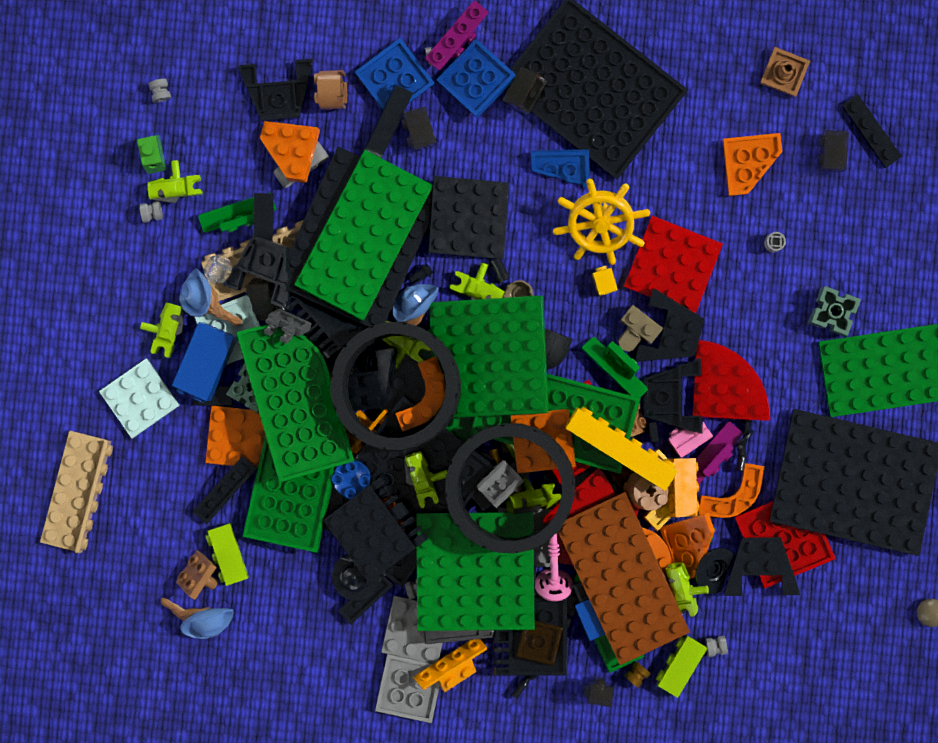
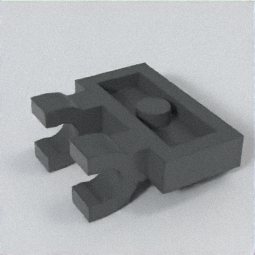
M279 308L268 315L265 323L269 324V326L264 329V333L271 336L275 333L277 327H280L285 332L280 337V341L288 343L293 335L301 336L308 332L311 328V323Z

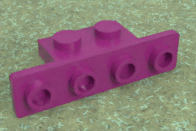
M473 1L426 56V60L440 71L450 59L458 58L465 49L463 47L467 42L470 44L476 38L477 27L488 15V11L479 3Z
M727 422L697 456L698 473H696L698 484L705 477L710 475L713 477L719 471L720 463L722 461L726 462L733 453L731 451L734 449L732 446L743 435V432L731 422Z

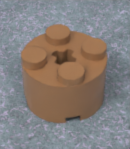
M344 70L319 71V73L314 74V82L317 85V92L314 94L315 103L319 104L322 110L346 108L343 104L347 103L348 98L347 82H344L342 77H346Z
M636 472L632 473L627 482L624 483L623 492H626L632 507L635 509L652 511L665 505L668 501V488L664 491Z

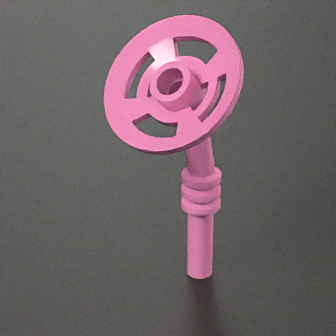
M556 533L549 540L550 544H548L550 569L539 573L535 582L537 594L548 601L564 600L573 590L571 577L566 572L558 569V556L560 555L558 551L560 549L557 548L559 544H557ZM564 578L568 581V587H565L566 581ZM540 579H543V581H542V585H543V587H544L543 589L540 587V583H539V582H540ZM550 590H551V591L560 590L562 593H560V594H549V591H550Z

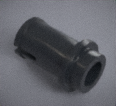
M501 257L490 262L497 276L496 280L502 283L510 279V272H507Z
M428 263L426 265L422 264L420 269L409 274L408 277L415 286L428 276L430 278L433 271Z

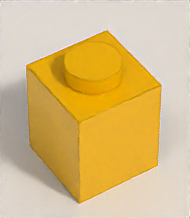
M606 266L595 269L596 272L592 274L597 295L602 296L616 292L618 289L612 268L607 269Z

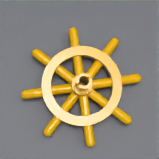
M587 179L586 184L589 193L578 198L575 203L563 197L558 198V204L570 210L567 226L554 228L553 234H571L573 240L580 246L574 254L575 260H580L586 250L595 253H606L609 264L614 265L616 259L613 251L621 248L628 241L638 247L644 246L645 242L642 239L632 235L634 219L648 217L650 210L643 209L633 212L629 203L623 198L629 190V185L626 183L621 186L616 194L610 191H596L593 179ZM592 204L594 214L584 208ZM616 207L623 213L611 216ZM578 215L590 220L581 223L576 222ZM626 221L624 230L614 225V223ZM592 228L587 237L581 232V230ZM608 231L618 236L610 240ZM598 233L601 234L602 241L594 240Z

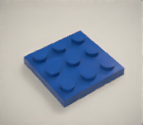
M401 38L355 71L357 77L382 110L395 84L413 92L408 104L435 85L434 81Z
M475 39L436 80L478 118L517 78V75L481 42Z

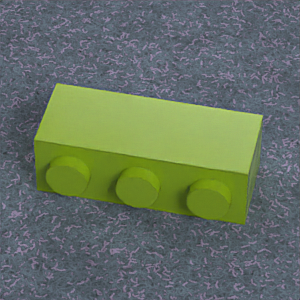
M231 523L209 530V535H206L209 547L213 546L215 553L212 554L215 565L219 564L221 571L218 572L221 583L225 582L226 586L248 579L249 576Z
M685 635L684 638L682 636L676 643L677 649L675 653H671L668 656L666 668L664 671L661 669L656 677V684L677 698L707 650L705 645L688 635Z

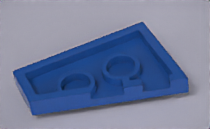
M589 149L531 151L532 171L551 177H558L567 182H574L587 187L586 181L590 179Z

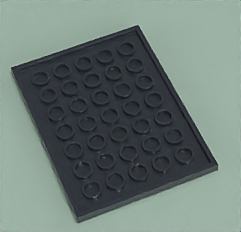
M565 0L510 68L517 75V78L504 90L505 93L576 149H589V159L616 180H618L688 91L687 88L575 0Z
M337 147L289 251L290 293L369 328L373 325L385 323L429 226L432 189L364 321H361L294 286L361 158L352 152Z
M403 395L375 432L390 438H402L421 431L434 418H431L422 425L402 432L395 413L416 405ZM446 428L435 439L426 444L406 450L380 449L365 444L354 460L363 463L368 468L371 475V483L381 476L387 481L376 493L390 485L392 489L380 497V499L398 496L395 504L397 505L402 502L409 511V514L401 519L402 523L410 517L415 519L412 524L404 528L405 533L409 534L417 527L416 513H449L445 496L446 478L433 482L440 502L435 504L431 497H426L425 507H420L414 486L406 482L405 456L421 451L429 464V471L435 474L449 469L451 460L465 442ZM474 451L469 457L462 472L461 495L464 505L468 503L478 490L476 486L480 480L487 476L495 467L477 451ZM334 486L331 490L325 518L351 500L339 494ZM324 522L323 528H325L328 532H330L333 535L331 530ZM417 534L413 536L410 540H414L417 537ZM417 548L387 570V577L400 587L404 585L417 568Z
M792 409L769 522L920 556L938 469V442Z

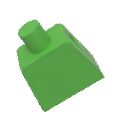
M160 135L137 139L142 166L147 174L166 171Z

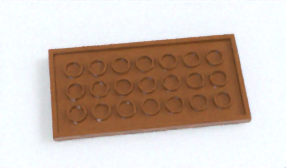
M625 491L566 519L558 531L559 536L620 665L690 633Z

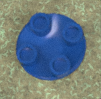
M354 460L353 462L337 466L332 476V482L339 494L352 499L370 485L371 475L363 463Z

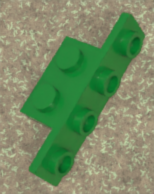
M254 197L199 214L198 218L203 232L206 233L219 228L222 231L232 232L237 230L238 226L244 224L245 226L254 225ZM274 202V208H273V211H275V210H276V205H275V202Z
M592 337L582 346L581 350L628 395L640 398L647 392L648 388L635 376L640 367L634 359L624 352L622 347L616 345L613 341L605 347L595 337Z

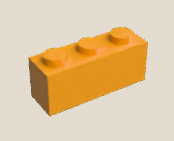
M696 458L668 459L675 464L674 468L678 471L668 486L669 516H698L697 512L700 506L697 500L699 484L696 478V473H698Z

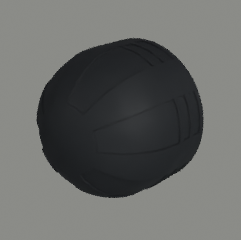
M545 329L547 370L563 362L573 339Z

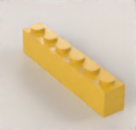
M576 407L564 426L567 430L664 491L667 490L678 472L674 468V463L668 459L662 461L657 458L659 454L650 448L646 451L641 447L642 443L632 438L630 441L624 437L626 433L617 427L615 430L608 427L609 422L603 418L595 419L591 416L593 412L587 408L582 407L580 409Z

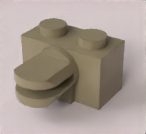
M632 305L620 319V322L627 328L619 337L618 345L626 352L634 350L642 339L650 345L663 328Z

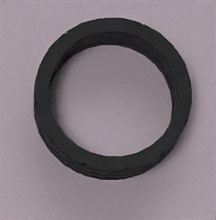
M386 322L373 325L357 333L341 350L331 374L330 393L334 409L341 423L353 436L367 445L380 449L406 450L419 447L435 439L451 422L460 401L461 378L458 365L452 353L439 338L421 327L408 323ZM391 336L411 337L426 344L440 360L446 381L445 398L434 420L421 431L402 438L382 436L365 426L353 411L348 393L349 375L360 353L374 342Z
M503 423L488 427L471 436L458 449L450 462L446 475L445 496L449 513L457 527L469 540L485 549L498 553H520L533 550L546 543L561 529L570 514L574 501L575 477L569 458L553 437L536 427L526 424ZM504 436L527 439L542 447L551 456L561 477V501L554 517L539 531L517 538L495 535L480 527L466 510L461 495L462 472L469 457L483 443Z

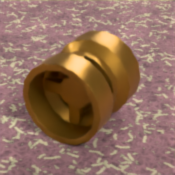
M636 661L633 664L632 670L627 671L624 676L639 688L642 685V680L648 678L651 673Z

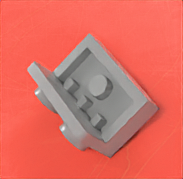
M503 460L487 476L483 477L476 487L497 508L524 480Z

